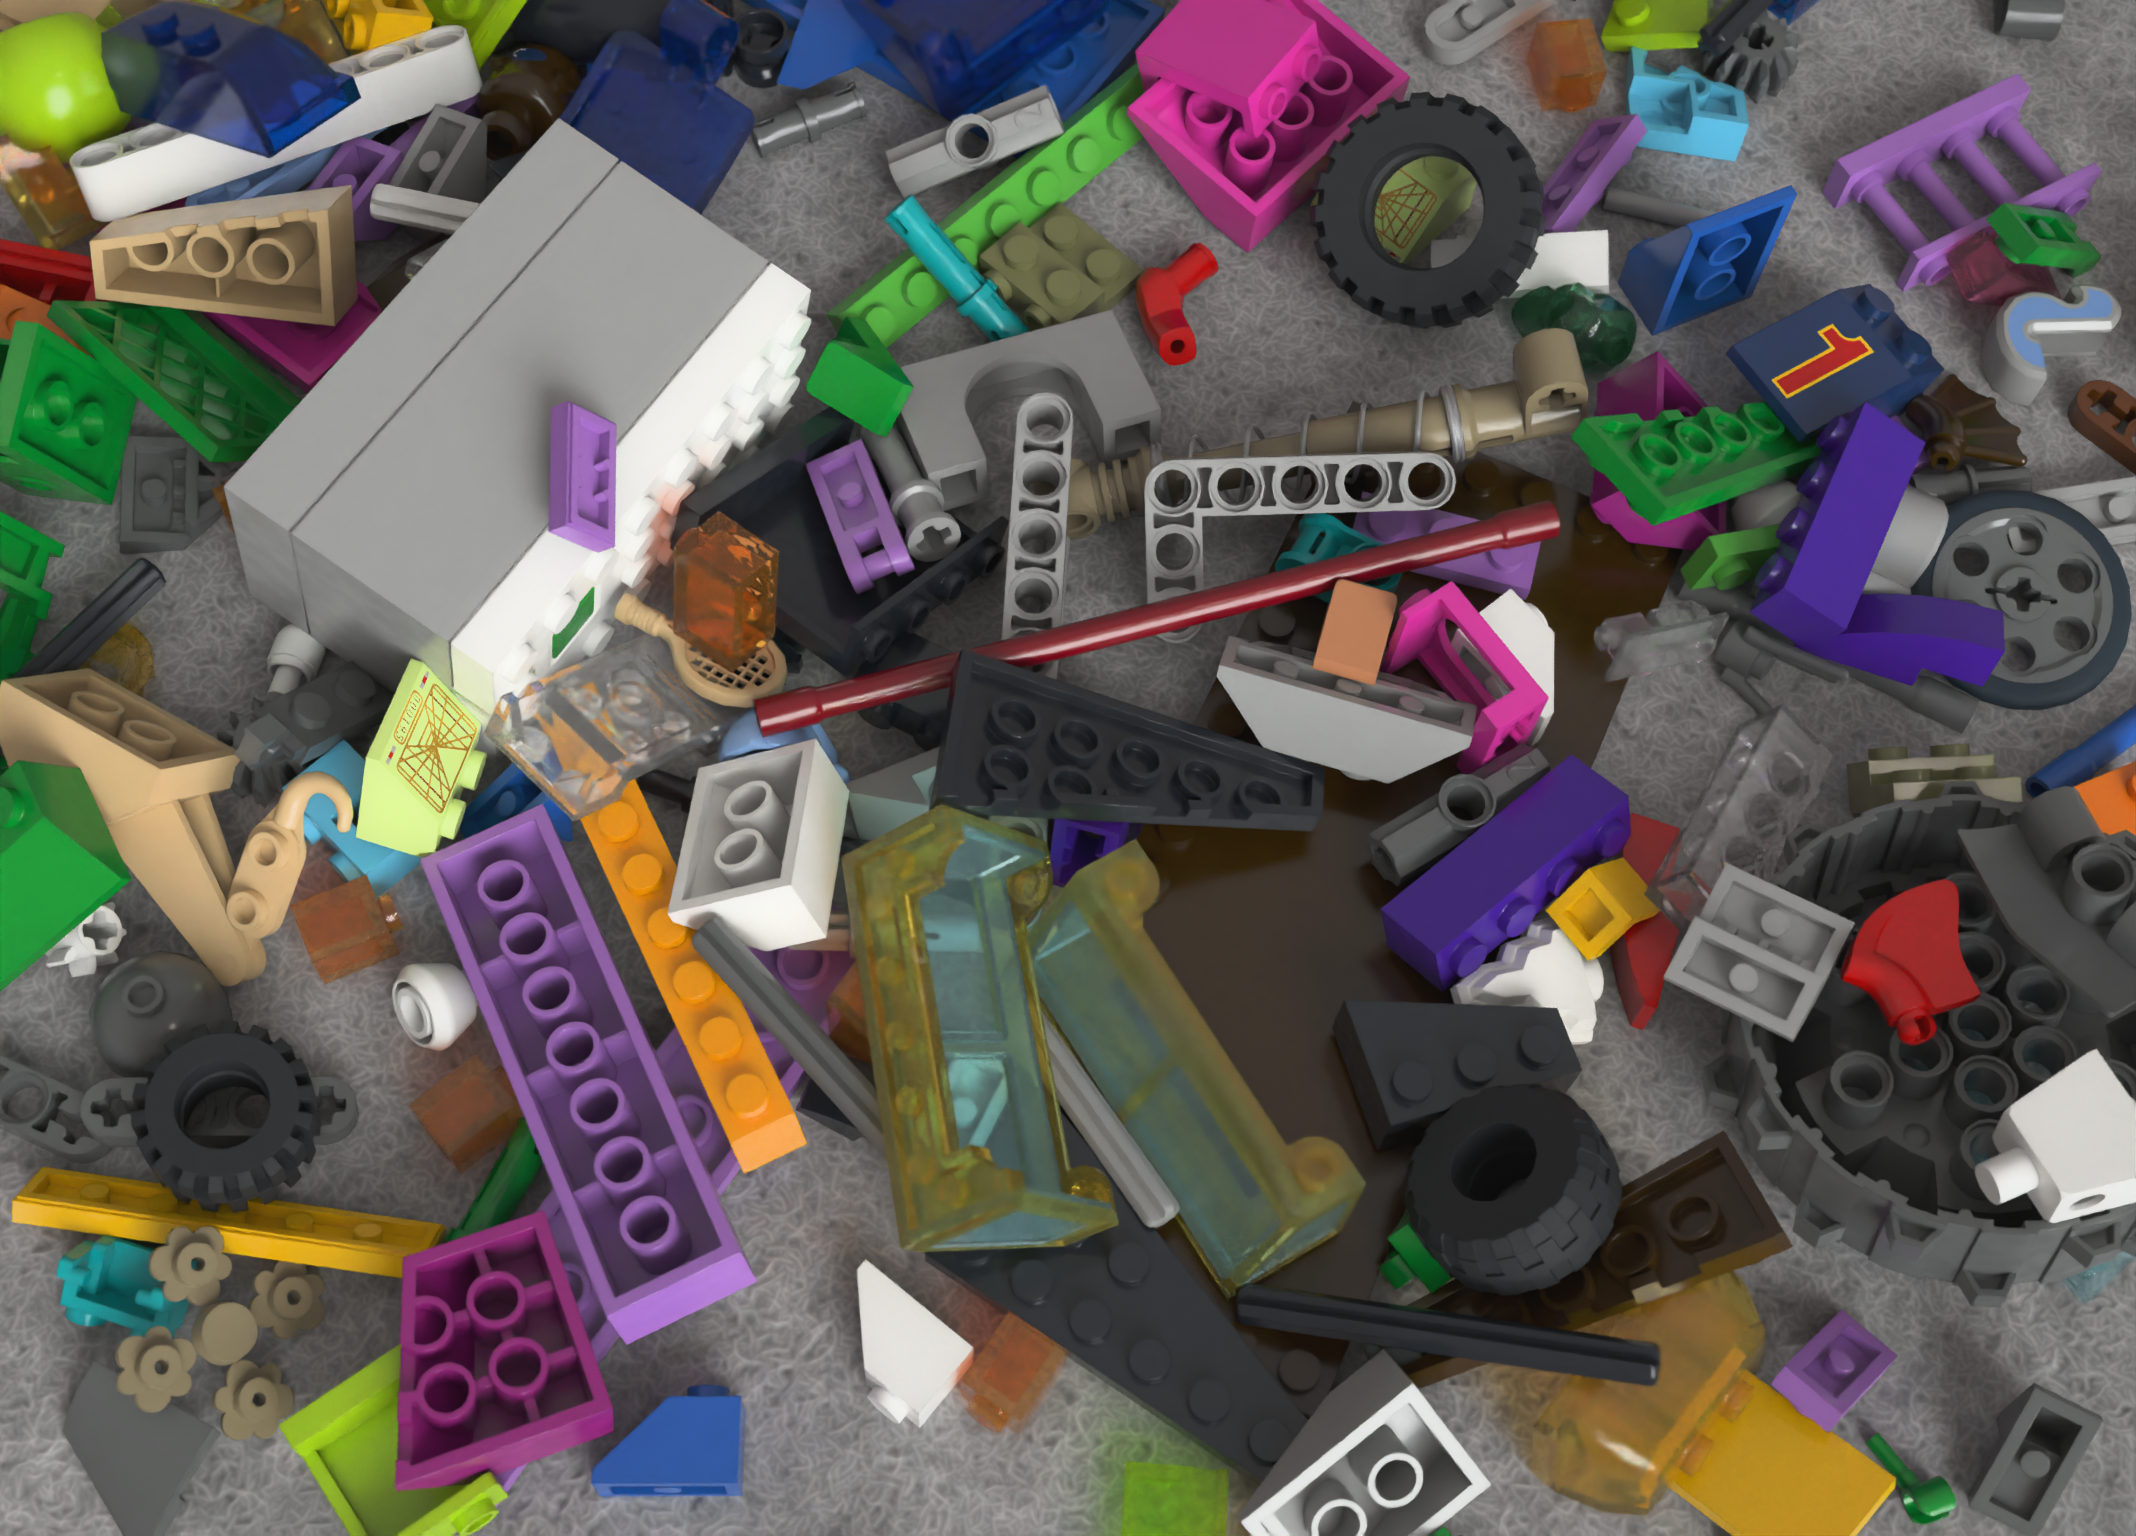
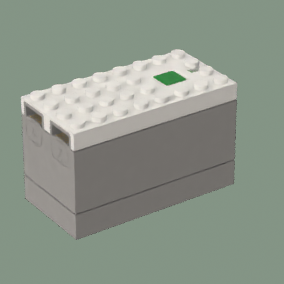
M558 118L224 485L249 593L308 635L311 633V637L347 662L353 661L370 678L393 694H395L410 659L424 662L481 723L477 746L478 751L487 753L486 758L495 764L500 761L508 750L515 754L518 753L528 743L537 728L532 713L544 707L547 702L553 703L564 698L576 680V674L572 671L585 655L592 659L596 658L610 641L614 633V628L610 625L615 620L614 612L622 596L626 593H631L643 601L652 585V582L647 579L660 563L668 568L680 556L670 549V544L681 501L758 453L760 449L756 446L766 433L769 432L774 436L778 435L790 420L795 409L790 400L800 382V378L795 375L796 369L806 352V349L801 347V341L811 324V319L806 316L811 289L771 263L768 266L769 261L623 161L619 163L617 157ZM566 401L577 404L617 424L615 547L599 553L548 532L551 407Z

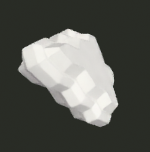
M1551 917L1531 922L1527 929L1521 933V938L1500 946L1495 962L1482 964L1477 971L1468 977L1460 979L1450 988L1454 1004L1557 1008L1572 1045H1580L1592 1041L1593 1028L1597 1021L1595 1002L1601 997L1603 992L1604 977L1598 959L1595 958L1587 961Z

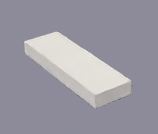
M1608 230L1545 233L1544 236H1539L1535 247L1538 255L1531 270L1525 268L1517 280L1520 286L1509 298L1609 293ZM1475 238L1431 240V268L1446 265L1458 258L1466 251Z

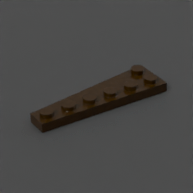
M1723 1130L1622 1186L1620 1207H1618L1613 1221L1614 1226L1605 1242L1591 1255L1592 1258L1577 1272L1574 1270L1561 1278V1282L1545 1289H1535L1527 1291V1293H1520V1295L1501 1296L1498 1293L1484 1291L1481 1293L1466 1287L1458 1279H1454L1407 1306L1575 1331L1744 1266L1757 1264L1768 1257L1790 1249L1793 1245L1726 1132ZM1361 1343L1368 1361L1384 1349L1414 1383L1417 1389L1490 1363Z

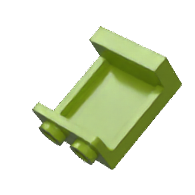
M400 1344L278 1425L292 1449L305 1461L350 1536H452L456 1532L459 1536H468L494 1519L498 1514V1509L495 1505L508 1497L497 1477L491 1472H487L471 1484L402 1491L395 1490Z

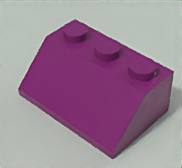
M1656 351L1598 383L1597 407L1594 417L1637 413L1643 421L1655 420L1661 411L1677 409L1684 417L1696 416L1702 407L1709 406L1669 362ZM1593 468V488L1590 493L1592 509L1601 522L1611 524L1627 542L1696 551L1708 536L1726 533V500L1652 526L1645 518L1637 515L1629 507L1626 497L1605 474Z

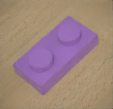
M1841 1310L1782 1368L1771 1385L1789 1399L1792 1406L1799 1413L1812 1419L1826 1432H1829L1886 1372L1898 1355L1846 1312Z

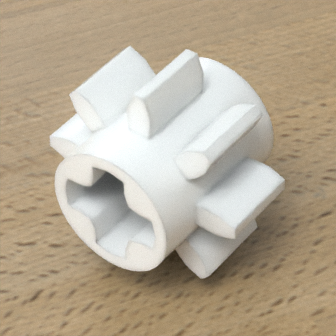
M113 902L105 903L45 953L48 957L46 965L54 967L69 963V971L73 978L95 974L96 966L117 963L119 959L114 950L119 946L122 936L127 935V932L122 928L120 919L114 912L116 905Z

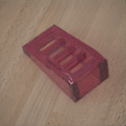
M1981 230L1951 250L1947 255L1948 264L1963 298L1971 302L2002 306L2009 297L2025 291L2046 292L2061 299L2047 266L2041 267L2035 264H2016L1999 250L1994 241L1997 236L1990 232Z

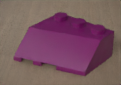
M544 1210L403 1257L400 1387L397 1413L398 1445L395 1470L396 1491L471 1484L487 1472H491L495 1476L613 1433V1406Z

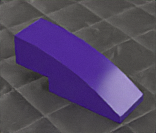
M1861 594L1847 629L1812 651L1811 654L1910 686L1914 684L1921 670L1927 669L1983 687L2005 652L2003 611L1963 601L1923 595ZM1793 641L1794 647L1809 652Z

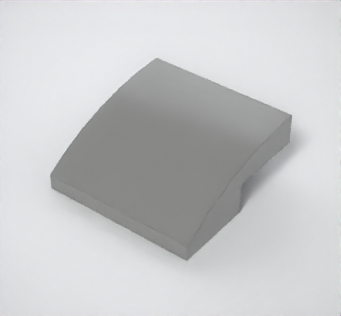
M1726 863L1699 917H1694L1664 975V980L1793 1042L1854 930L1855 923Z

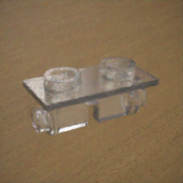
M1686 600L1678 604L1651 609L1646 619L1641 612L1606 618L1602 625L1597 627L1594 632V640L1597 647L1602 651L1607 650L1613 658L1604 678L1607 682L1631 676L1644 677L1656 670L1682 664H1698L1713 653L1717 645L1716 641L1730 616L1727 612L1710 616L1706 606L1697 604L1693 600Z

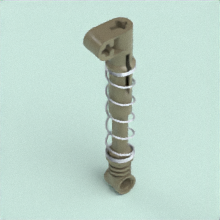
M1549 328L1533 332L1522 338L1513 350V381L1473 389H1466L1460 384L1451 386L1447 384L1446 387L1440 386L1438 396L1431 397L1426 390L1422 389L1418 394L1417 400L1374 408L1366 400L1362 403L1360 411L1317 419L1311 412H1308L1301 423V432L1267 439L1260 428L1251 423L1246 429L1244 443L1212 450L1208 448L1200 436L1195 434L1189 441L1187 454L1171 457L1162 451L1160 443L1157 442L1156 445L1151 443L1150 446H1142L1135 456L1127 457L1128 465L1122 466L1121 460L1115 459L1112 460L1113 468L1107 469L1106 463L1100 462L1097 463L1098 471L1092 472L1091 466L1088 463L1072 458L1067 536L1070 540L1088 537L1102 524L1101 516L1107 515L1109 523L1117 521L1116 513H1122L1124 520L1132 518V510H1137L1139 517L1145 516L1144 487L1146 476L1152 466L1161 460L1169 458L1427 451L1438 454L1441 457L1450 456L1451 460L1457 463L1458 461L1463 462L1464 460L1473 459L1480 449L1575 431L1582 420L1587 418L1589 392L1573 333L1566 329ZM1252 429L1260 440L1250 442ZM1196 440L1204 451L1193 453ZM1367 464L1356 465L1346 474L1345 482L1353 484L1359 473L1374 471V469ZM1296 466L1285 472L1281 484L1288 493L1296 495L1302 486L1304 475L1310 474L1311 482L1316 481L1313 472L1309 468ZM1241 468L1228 469L1222 473L1218 480V492L1223 491L1232 503L1242 502L1245 497L1246 486L1253 485L1252 476ZM1173 469L1160 474L1154 485L1155 494L1159 500L1171 505L1178 504L1181 499L1184 501L1191 489V483L1187 475ZM1298 476L1296 487L1292 489L1286 479ZM1036 481L1033 483L1035 495H1048L1056 489L1049 482ZM1240 488L1238 500H1235L1232 496L1231 489Z

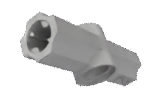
M1043 85L979 113L961 115L950 125L885 151L895 184L905 199L911 193L913 196L975 170L989 169L1004 158L1065 134V130L1048 86ZM980 126L988 134V148L980 157L971 159L963 151V136L971 128Z

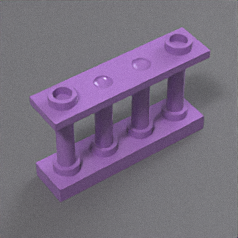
M2018 73L1836 160L1822 194L1834 209L1855 199L1858 203L1866 202L1910 257L1896 282V285L1902 292L1922 282L1926 286H1932L1943 280L1956 265L1997 246L1994 239L1998 234L1986 220L1992 213L1975 220L1929 165L1935 160L1944 156L1949 160L1956 158L1997 208L2003 203L2066 212L2069 217H2072L2090 201L2091 195L2089 191L2102 170L2094 162L2068 176L2064 175L2019 122L2021 118L2019 111L2028 97L2031 88ZM1989 134L1993 138L2001 137L2043 188L2021 198L1974 142ZM1900 177L1903 181L1911 180L1953 232L1930 243L1884 186Z

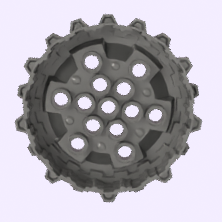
M1947 781L1939 798L1911 802L1910 799H1904L1874 807L1862 812L1860 817L1850 820L1838 828L1835 825L1830 829H1825L1810 822H1805L1787 835L1783 853L1788 867L1782 874L1777 873L1771 884L1854 922V930L1793 1042L1725 1009L1721 1030V1044H1724V1055L1705 1066L1702 1083L1707 1104L1730 1110L1733 1118L1737 1117L1747 1140L1745 1145L1758 1167L1774 1187L1778 1186L1797 1206L1792 1231L1808 1244L1818 1248L1834 1241L1837 1243L1842 1241L1854 1250L1869 1256L1868 1260L1882 1267L1917 1279H1921L1923 1276L1952 1282L1953 1286L1960 1287L1971 1307L2001 1308L2012 1285L2039 1281L2040 1284H2046L2075 1276L2089 1270L2091 1267L2113 1261L2121 1252L2136 1257V1202L2056 1223L2048 1222L2043 1219L2027 1193H2023L1999 1205L1993 1204L1985 1196L1978 1184L1975 1174L1977 1163L1971 1156L1981 1154L1992 1158L1999 1155L2000 1152L1994 1145L1992 1135L2003 1112L2013 1103L2092 1050H2098L2128 1095L2136 1101V1003L2113 1018L2106 1016L2013 938L2003 924L1957 841L1956 834L1958 829H1983L2016 824L2022 809L2029 802L2019 804L1992 799V796H1985L1975 781ZM2128 830L2113 835L2104 832L2107 844L2125 851L2136 866V835ZM1946 879L1952 881L1958 889L1959 946L1968 970L1980 978L1974 980L1981 995L1972 1003L1931 1015L1937 1024L1935 1035L1924 1043L1907 1045L1899 1039L1897 1028H1891L1888 1025L1881 1009L1873 998L1860 988L1840 980L1841 972L1837 969L1842 968L1849 946L1864 922L1881 905L1907 890L1933 881ZM2087 884L2097 891L2107 892L2097 885ZM2024 1000L2033 1002L2037 1004L2043 1010V1012L2040 1013L2030 1011L2026 1009L2023 1005H2021L2019 1001ZM1960 1029L1977 1031L1986 1041L1980 1042L1969 1039ZM1902 1058L1918 1059L1929 1070H1914L1908 1067L1902 1061ZM2025 1062L2039 1063L2047 1068L2051 1075L2037 1074L2029 1069ZM1847 1086L1858 1087L1864 1090L1871 1099L1866 1101L1853 1099L1842 1088ZM1965 1091L1981 1092L1988 1096L1994 1105L1978 1104L1971 1100Z

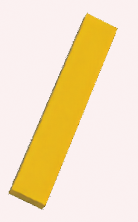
M42 1167L12 1200V1222L161 1244H166L167 1234L173 1228L186 1227L193 1232L197 1228L210 1226L217 1229L223 1236V1253L402 1278L403 1257L444 1244L443 1239L446 1235V1226L438 1223L273 1200L264 1205L262 1199L258 1197L247 1200L249 1208L247 1211L233 1213L229 1204H220L218 1213L201 1209L197 1200L192 1199L187 1205L175 1198L168 1186L163 1187L160 1183L50 1167Z

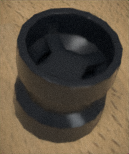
M758 8L748 10L737 17L731 30L737 76L745 84L754 88L765 89L778 85L777 80L789 51V33L786 21L778 13L769 9Z

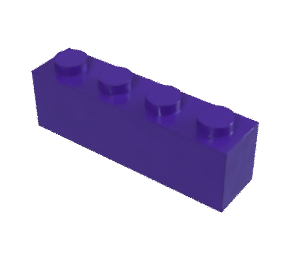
M1864 402L1845 418L1840 415L1835 416L1822 430L1816 443L1821 448L1817 460L1804 472L1796 487V491L1801 494L1796 507L1785 516L1776 531V538L1780 540L1776 553L1764 563L1755 578V585L1760 589L1749 612L1810 653L1847 629L1925 445V442L1867 402Z
M1571 754L1381 908L1388 948L1441 992L1446 990L1460 977H1468L1478 970L1486 956L1508 937H1516L1524 932L1531 924L1534 916L1556 897L1559 898L1588 868L1594 867L1603 858H1611L1621 851L1631 836L1628 795Z

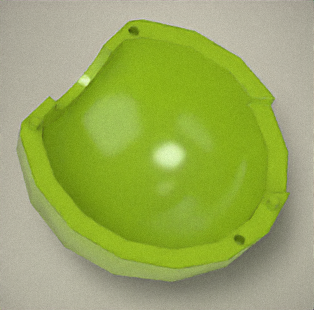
M80 12L53 14L0 32V136L29 157L56 164L70 163L72 155L81 148L122 133L131 119L136 88L130 59L112 32L87 14Z

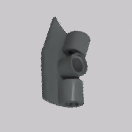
M2063 786L2040 794L2024 806L2016 824L1983 829H1958L1956 834L1957 841L2003 924L2017 942L2106 1016L2113 1018L2136 1003V866L2125 851L2107 844V839L2077 789ZM2087 884L2097 885L2107 892L2097 891Z

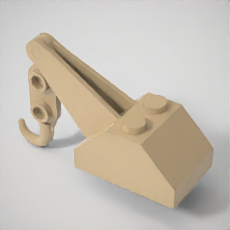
M90 668L1 681L0 745L8 767L10 768L17 760L80 768L122 860L190 944L206 968L213 973L218 982L223 986H234L259 977L266 966V953L261 938L273 934L282 925L306 859L304 813L309 799L317 793L329 797L337 810V829L345 833L349 831L353 818L352 800L345 786L334 776L321 771L305 772L291 780L281 794L279 803L250 832L238 868L235 870L210 796L231 787L235 767L240 762V759L233 753L234 748Z

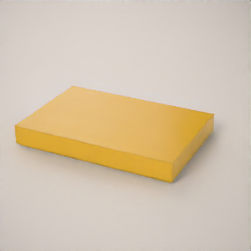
M1719 1349L1632 1450L1633 1459L1732 1536H1856L1893 1491L1896 1484V1477L1831 1430L1826 1432L1815 1421L1799 1413L1788 1399Z

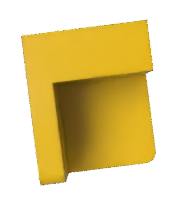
M1622 857L1588 868L1546 909V912L1587 961L1600 957L1634 923L1655 916L1664 905Z

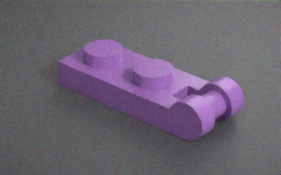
M862 439L805 464L842 563L857 595L875 588L873 581L890 573L896 572L899 577L916 569ZM880 544L884 545V549L863 558V552Z

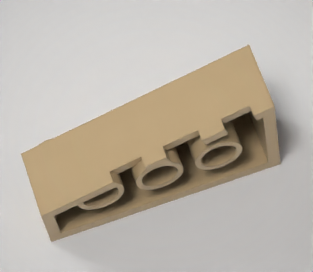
M352 185L138 213L112 221L89 241L95 299L327 326H335L358 300Z

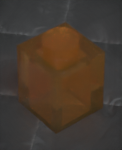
M1592 18L1537 23L1527 60L1541 111L1562 109L1566 112H1576L1588 106H1596L1607 70Z
M367 875L290 905L311 962L324 984L400 954L392 934L404 929L396 906L389 892L380 896L376 895Z
M476 1054L409 1104L420 1126L460 1174L507 1139L515 1129L518 1119L523 1117L506 1070L501 1065H498L490 1072Z
M1009 1311L961 1381V1396L969 1401L965 1408L966 1412L981 1425L995 1433H1000L1004 1426L1020 1435L1065 1368L1068 1350Z

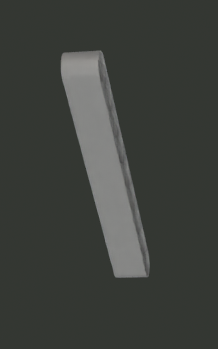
M1048 392L1037 393L1028 397L1019 407L1017 414L1001 641L1061 626L1073 443L1072 409L1066 400ZM1047 424L1054 426L1059 432L1052 437L1043 438L1036 436L1031 430L1038 425ZM1036 481L1049 482L1056 487L1054 492L1042 496L1032 494L1026 488ZM1040 538L1051 543L1053 547L1044 554H1032L1023 549L1022 545L1030 539ZM1036 596L1047 601L1049 607L1041 613L1031 614L1021 610L1018 604L1027 597ZM1059 660L1045 663L1046 666L1037 672L1038 674L1058 680ZM989 816L983 897L985 926L991 938L1002 945L1010 947L1023 946L1032 941L1040 932L1043 921L1049 818ZM1022 837L1029 840L1034 845L1035 850L1025 859L1013 860L1003 855L1000 847L1010 838ZM1017 899L1029 906L1031 914L1020 923L1010 924L999 919L995 909L1000 901L1003 903L1006 900Z

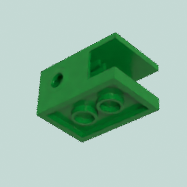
M15 321L11 339L0 338V482L26 495L112 505L138 397L99 364L98 361L39 323Z

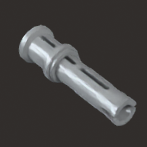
M896 421L887 437L877 435L862 426L860 430L861 439L867 446L891 494L889 505L897 525L906 530L905 544L909 553L915 559L924 562L937 561L946 557L954 551L960 542L961 531L956 519L943 510L945 501L940 488L934 482L923 478L899 431Z

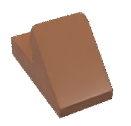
M1338 579L1322 623L1312 669L1374 686L1396 609L1397 596L1392 592L1345 579Z

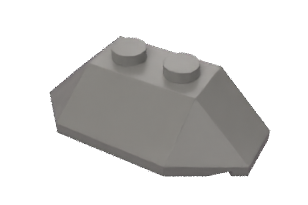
M1228 636L1216 676L1263 748L1305 762L1311 761L1339 769L1346 776L1356 780L1374 779L1384 783H1391L1470 746L1477 706L1463 700L1454 701L1441 691L1416 681L1378 671L1375 685L1372 686L1312 669L1314 652L1264 641L1248 643L1249 641L1246 639Z

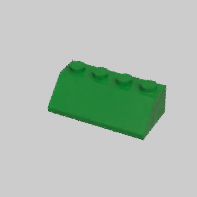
M17 760L0 776V992L132 880L80 768Z

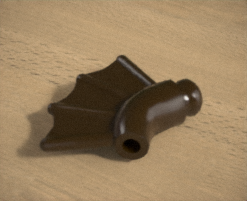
M1955 374L1948 375L1930 396L1925 394L1917 395L1906 409V417L1924 435L1926 460L1933 469H1935L1937 464L1945 465L1944 472L1951 471L1957 467L1963 456L2018 467L2027 464V456L2022 453L2017 443V438L2021 433L2020 428L2014 426L2001 416L1995 406V398L1986 397L1970 390Z

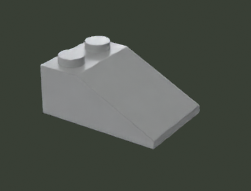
M1383 1349L1325 1397L1237 1517L1252 1536H1429L1491 1484L1414 1383Z

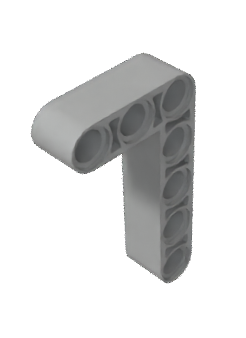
M1427 451L1183 457L1161 460L1150 469L1146 476L1144 487L1147 604L1165 600L1172 596H1181L1204 590L1203 516L1430 510L1445 504L1454 493L1456 484L1454 469L1448 460L1438 454ZM1429 462L1434 464L1440 472V485L1432 495L1423 498L1416 497L1408 486L1409 474L1418 464ZM1367 464L1372 466L1378 477L1376 490L1372 495L1364 499L1351 498L1344 486L1346 474L1356 465ZM1296 466L1309 468L1313 472L1316 481L1312 494L1301 501L1289 500L1283 495L1281 490L1283 475L1290 468ZM1232 468L1246 470L1250 473L1253 480L1251 494L1244 501L1238 503L1227 502L1221 498L1217 489L1218 480L1222 473ZM1172 469L1186 474L1191 483L1188 497L1183 502L1175 505L1166 504L1159 500L1154 490L1155 481L1158 476L1164 471ZM1167 534H1182L1192 544V554L1189 560L1181 566H1167L1157 557L1156 546L1160 539ZM1203 623L1156 636L1166 642H1185L1197 635Z

